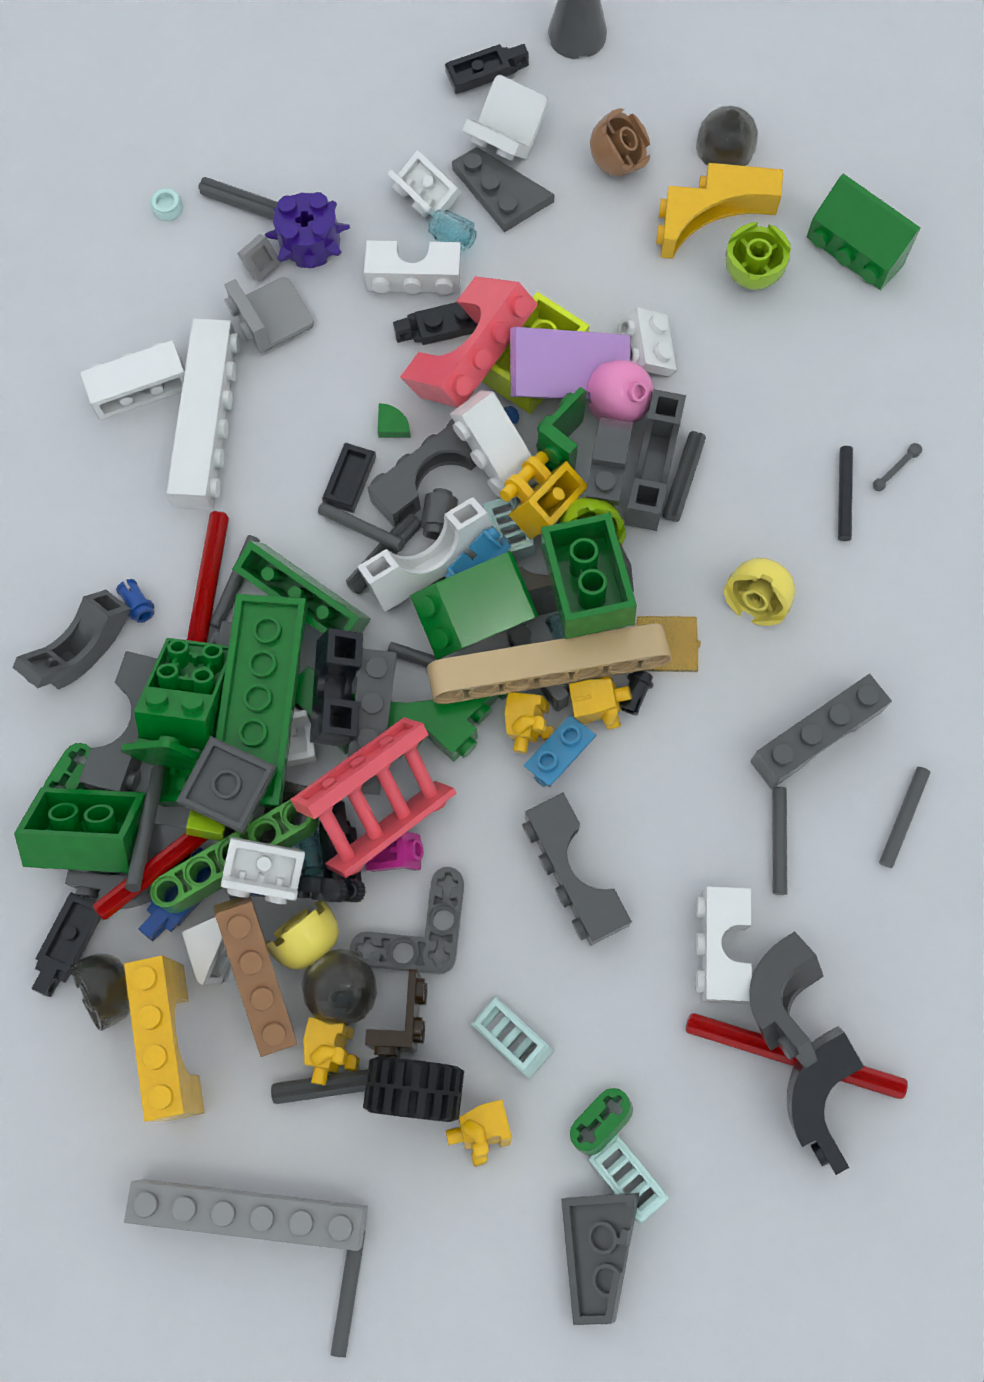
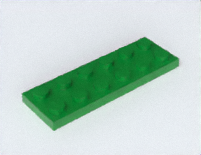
M236 594L216 739L278 768L259 805L276 808L282 804L308 602L306 598Z

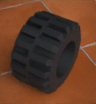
M392 1057L372 1058L369 1060L363 1108L370 1113L453 1122L459 1119L464 1070L454 1065Z

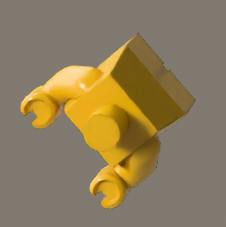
M611 676L569 684L574 718L582 724L602 719L607 730L621 726L618 712L621 711L619 702L632 699L629 686L617 688Z
M508 693L505 706V722L507 735L515 740L513 752L527 754L529 742L537 743L539 737L546 741L555 731L552 726H546L547 721L543 718L544 713H549L550 704L542 695Z
M308 1017L303 1045L304 1064L314 1069L311 1083L326 1086L328 1072L338 1073L342 1065H344L346 1070L358 1071L359 1057L347 1054L345 1050L348 1039H353V1028L342 1022Z
M502 1099L477 1106L459 1117V1127L445 1130L449 1146L463 1142L465 1149H473L471 1156L475 1167L487 1163L488 1145L499 1143L500 1148L511 1145L512 1141Z

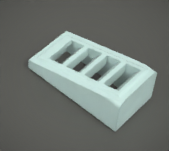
M499 498L483 504V508L488 513L493 527L501 534V537L503 536L502 531L518 526L514 521L500 525L497 522L510 517L508 514L518 505L516 498L514 500L511 499L509 502ZM510 505L511 510L494 515L493 510ZM519 526V530L504 535L508 541L519 537L523 539L511 544V547L508 549V551H512L515 561L534 555L536 551L534 540H530Z
M496 996L471 1023L479 1033L527 1078H531L553 1053V1049ZM502 1012L505 1016L490 1032L487 1026ZM513 1022L516 1026L500 1042L498 1037ZM525 1033L527 1037L512 1053L509 1048ZM534 1044H537L536 1049L522 1062L520 1059Z
M618 1134L602 1151L588 1158L615 1194H625L622 1189L638 1175L644 1181L630 1193H640V1197L649 1188L654 1192L636 1210L635 1219L639 1224L644 1222L669 1199L667 1194ZM619 1149L623 1155L606 1170L602 1163ZM630 1162L633 1168L616 1182L612 1176L626 1163Z

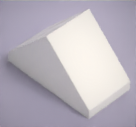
M216 917L182 932L196 981L202 985L222 984L230 965Z

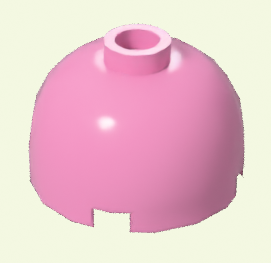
M613 360L600 364L592 373L587 385V393L590 392L592 402L588 403L590 411L598 421L601 416L634 421L633 423L641 420L649 411L654 389L651 377L642 366L634 361Z

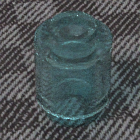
M437 210L433 214L428 227L429 233L439 242H460L461 252L466 248H471L477 236V231L474 230V222L449 210Z

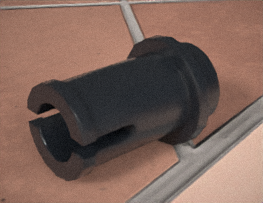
M643 670L628 674L627 679L629 682L627 686L630 687L632 699L619 702L623 712L635 716L639 714L648 689H652L654 686L652 683L653 676Z

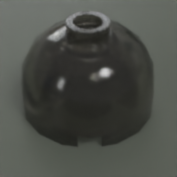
M727 105L711 111L699 127L696 142L699 158L707 166L708 163L748 165L757 147L758 129L756 122L746 110L737 106Z
M345 949L328 951L319 960L315 961L312 966H308L301 984L304 1003L315 1019L328 1025L344 1023L345 1026H352L358 1023L372 1010L377 997L376 976L367 961L362 959L361 955L355 951Z
M94 954L70 965L76 988L80 987L84 997L82 1002L98 1030L103 1031L127 1017L130 1013L125 968L117 957L110 954Z

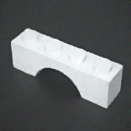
M472 497L444 514V525L440 536L425 551L412 556H399L385 549L357 567L372 595L384 612L401 604L410 595L444 577L449 572L447 568L463 551L474 559L477 554L469 548V545L484 528L488 530L493 524L485 509Z

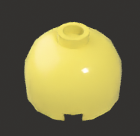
M757 557L745 561L738 566L728 578L723 593L727 604L737 615L741 617L743 610L755 617L751 623L772 626L781 623L791 610L796 588L792 575L784 566L771 559Z
M318 900L314 903L318 908L317 910L314 909L309 913L305 908L273 933L277 939L275 942L268 939L265 941L269 953L281 965L296 970L312 965L316 970L333 957L330 950L337 943L339 929L332 910L324 900Z

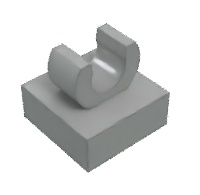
M262 234L255 237L237 253L251 277L257 281H260L281 263L277 259L278 255L269 240Z

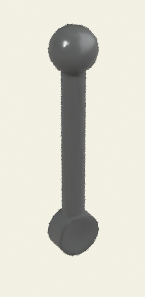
M918 443L911 444L907 450L908 453L882 478L874 480V490H884L887 481L912 457L916 458L921 454L922 446Z

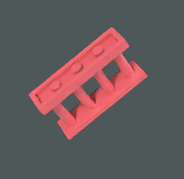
M405 717L290 799L297 812L312 819L319 817L338 853L325 863L329 870L344 878L360 872L364 864L429 814L443 808L446 801L457 794L453 787L432 781L417 750L418 743L429 736L423 723ZM403 754L421 789L419 793L407 802H405L389 769L391 763ZM374 775L377 776L394 812L379 823L361 791L362 784ZM346 796H348L366 831L365 834L349 844L332 812L334 805Z

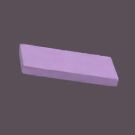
M527 327L510 328L511 397L563 399L569 392L574 393L580 387L587 391L590 377L600 364L613 360L630 361V335ZM588 392L586 395V400L591 401L590 392Z

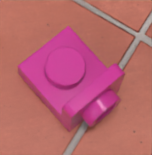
M407 831L366 863V871L421 870V859L424 850L420 835Z

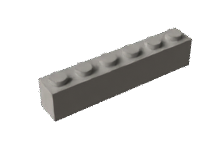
M141 1179L131 1181L124 1223L358 1251L363 1246L368 1206Z

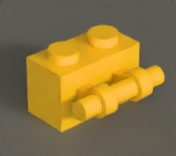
M539 451L535 456L528 457L522 464L520 472L512 474L505 481V487L499 492L501 499L505 502H509L514 496L521 500L508 515L530 540L541 534V527L553 525L587 489L585 481L567 461L550 472L545 466L549 458L542 451ZM531 479H535L538 482L533 489L528 484Z

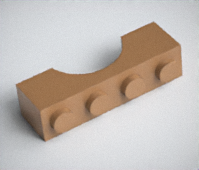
M251 895L248 898L237 897L214 905L215 917L260 1057L297 1045L294 1030Z

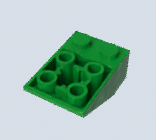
M166 638L134 710L139 738L153 741L159 740L160 736H170L181 740V745L186 748L204 750L210 736L214 738L216 736L228 645Z

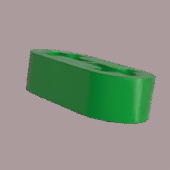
M75 743L69 746L46 779L43 787L56 788L57 785H65L67 789H84L85 786L79 782L85 765H77L74 758L77 755H84L87 759L91 748L83 743Z
M617 1088L606 1089L575 1120L570 1129V1139L578 1151L585 1155L599 1153L629 1122L632 1117L633 1106L626 1093ZM610 1100L615 1103L623 1100L620 1103V1107L623 1110L622 1113L617 1115L612 1112L603 1120L610 1111L607 1103ZM600 1123L593 1133L597 1138L595 1142L591 1144L589 1141H585L581 1144L583 1140L581 1131L584 1128L591 1131Z

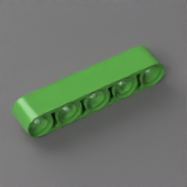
M288 800L251 822L245 834L236 831L159 876L151 885V899L157 906L170 913L183 912L223 888L221 887V880L231 837L260 842V838L265 831L276 830V837L269 844L291 848L316 831L319 819L318 817L316 819L308 817L303 824L293 825L292 818L297 811L291 800ZM210 867L211 875L209 879L203 883H197L198 872L202 868ZM178 886L177 897L171 902H165L166 891L170 887Z

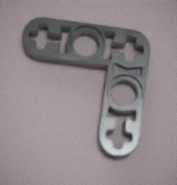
M443 867L433 875L425 937L361 932L351 941L350 954L358 964L365 967L402 971L417 969L418 972L445 974L450 971L455 965L464 893V881L461 873L455 868ZM446 875H451L453 882L458 883L457 887L451 888L449 896L450 901L457 900L456 906L448 903L435 904L436 898L443 901V887L438 886V882L444 881ZM446 910L453 914L454 923L451 928L439 930L434 926L433 919L439 911ZM431 934L441 938L453 936L452 943L444 940V953L450 955L449 961H443L441 967H436L435 961L429 959L430 953H436L438 947V940L430 941ZM370 939L374 947L384 948L383 941H390L386 949L387 962H380L383 957L381 953H370L368 959H363V954L357 951L358 946L365 945L366 940ZM400 943H408L413 947V957L407 963H398L393 957V950Z

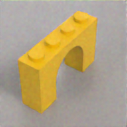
M163 955L124 963L144 1122H166L204 1114L200 1076L187 1072L182 1061L176 1034V1004L189 1001L184 965Z

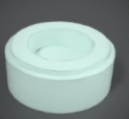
M160 189L150 199L152 211L160 220H174L182 213L183 204L181 198L173 189Z

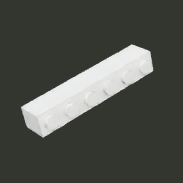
M195 318L192 320L166 491L174 508L213 510L214 499L220 496V480L217 477L218 470L223 468L225 461L222 442L223 439H227L229 432L226 413L227 410L232 408L233 396L230 385L231 381L236 380L237 374L234 356L235 353L240 352L241 344L240 335L235 333L231 320Z

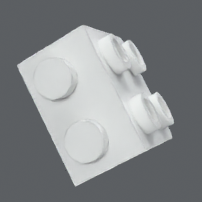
M497 75L494 78L478 122L466 119L462 131L472 135L470 141L481 147L487 148L488 144L497 147L496 154L513 161L514 156L527 159L549 105V99L547 96L507 77Z

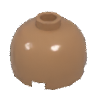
M622 108L612 110L605 115L594 127L590 138V149L595 163L602 171L616 177H623L637 172L645 167L650 160V155L646 156V147L650 145V139L644 125L633 113L629 116L622 113L625 110Z

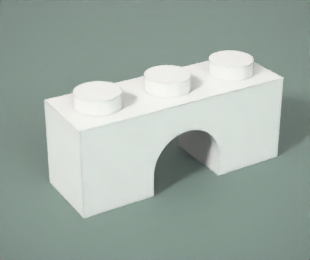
M366 240L364 278L367 291H374L376 293L406 292L409 294L424 292L441 295L460 293L462 265L460 242H429L427 256L420 262L408 263L399 256L398 241Z
M707 886L702 891V896H697L696 918H702V933L696 934L695 943L696 955H702V970H696V993H702V1002L750 1003L749 990L752 980V963L735 962L728 958L722 948V937L728 930H746L751 926V888Z

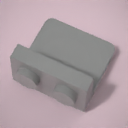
M281 277L245 295L236 279L224 284L228 294V298L224 299L228 310L233 317H239L241 321L239 327L247 341L252 339L260 353L312 328L314 325L313 317L287 277Z

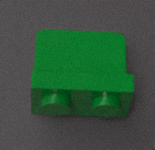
M582 387L578 388L574 393L569 392L560 402L559 409L552 416H545L537 427V453L542 451L547 454L549 461L545 466L550 472L565 461L575 470L578 444L571 440L569 436L581 425L584 419L587 391Z
M160 736L159 740L151 741L138 738L135 740V743L122 744L120 752L152 766L161 765L165 767L166 773L159 805L169 807L182 806L176 801L203 750L186 748L181 745V740L174 737Z

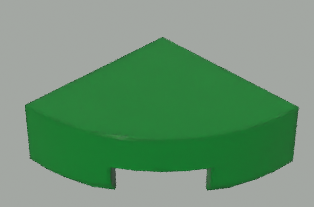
M379 403L378 437L411 438L409 423L404 414L391 405Z

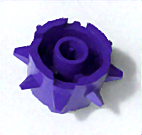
M302 192L291 196H283L274 208L273 224L275 230L265 233L267 238L275 239L279 242L280 251L277 259L280 262L290 259L300 268L311 269L326 264L327 258L331 255L339 256L341 254L339 233L350 229V225L337 222L335 215L337 203L333 200L328 202L327 196L321 192Z

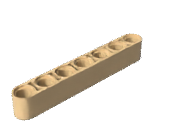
M653 623L598 632L570 639L562 638L443 658L428 664L427 672L433 701L437 704H449L658 668L668 664L672 660V655L664 626Z

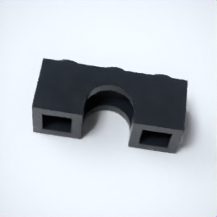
M328 628L317 640L310 743L345 747L357 738L359 702L352 701L351 692L355 674L362 665L363 633Z

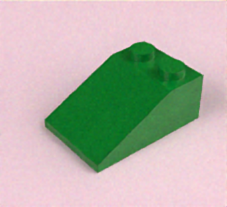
M512 551L494 557L410 595L436 659L459 652L538 617Z

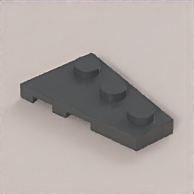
M478 147L452 161V170L504 232L554 202L555 194Z
M640 1193L579 1196L561 1199L573 1325L612 1324L616 1321Z

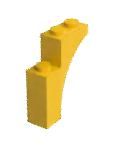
M708 163L706 176L700 175L698 188L669 186L667 199L661 198L658 218H664V225H658L656 244L662 245L660 258L673 259L677 250L690 235L716 220L742 214L776 215L782 196L783 169Z

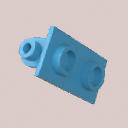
M493 526L488 530L484 528L469 545V548L477 554L474 559L463 551L447 568L449 572L445 577L448 578L509 552L508 549L511 547V544L504 535L501 537V534Z
M569 715L523 766L535 775L534 779L542 787L546 785L551 787L597 735L573 716Z

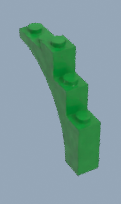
M308 666L298 676L295 707L299 710H306L311 719L315 670ZM351 693L352 701H355V694ZM508 693L449 704H437L433 700L409 703L391 702L388 728L404 717L423 723L429 734L427 738L454 762L459 756L462 758L467 757L478 744L475 741L478 738L477 728L472 724L474 722L477 724L483 722L492 711L490 706L498 698L501 700L506 699ZM349 744L345 747L337 746L345 755L348 753Z

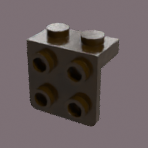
M409 969L405 1031L366 1029L365 1045L374 1050V1055H378V1057L400 1058L401 1051L417 1052V1043L424 1044L425 1021L423 1017H419L420 1005L427 1004L428 984L425 983V978H421L417 969Z

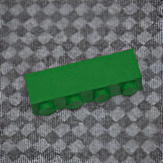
M250 540L232 570L269 596L306 598L308 602L306 622L322 634L328 628L362 633L371 620L370 617L266 544Z

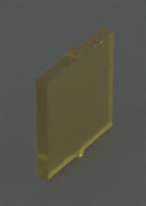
M637 616V626L653 623L664 626L672 655V660L668 664L643 671L698 672V648L701 645V641L697 639V617Z

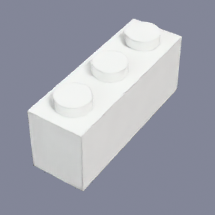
M171 340L165 343L154 344L151 348L136 353L125 354L119 359L104 364L93 365L89 369L81 371L80 374L90 404L101 420L182 392L185 369L174 342Z
M479 391L451 412L450 416L455 422L453 424L455 433L461 440L468 443L472 450L470 453L472 460L480 469L485 470L490 478L487 480L489 487L497 496H500L499 492L505 487V481L512 474H518L522 469V464L532 455L493 391ZM531 479L528 482V484L531 487L537 481L535 479Z

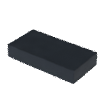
M344 443L323 494L322 501L336 508L354 513L375 462L376 452Z

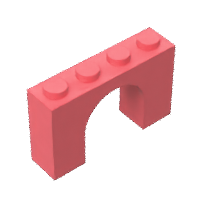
M475 276L457 300V303L474 322L478 323L474 332L461 346L448 354L436 356L418 352L400 378L422 399L456 408L465 403L510 344V328L522 327L538 306L520 282Z

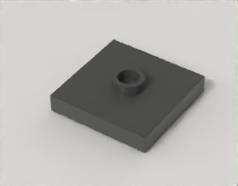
M210 736L176 802L241 834H245L278 768Z

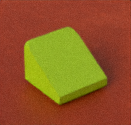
M191 810L186 826V835L220 841L223 839L226 826Z

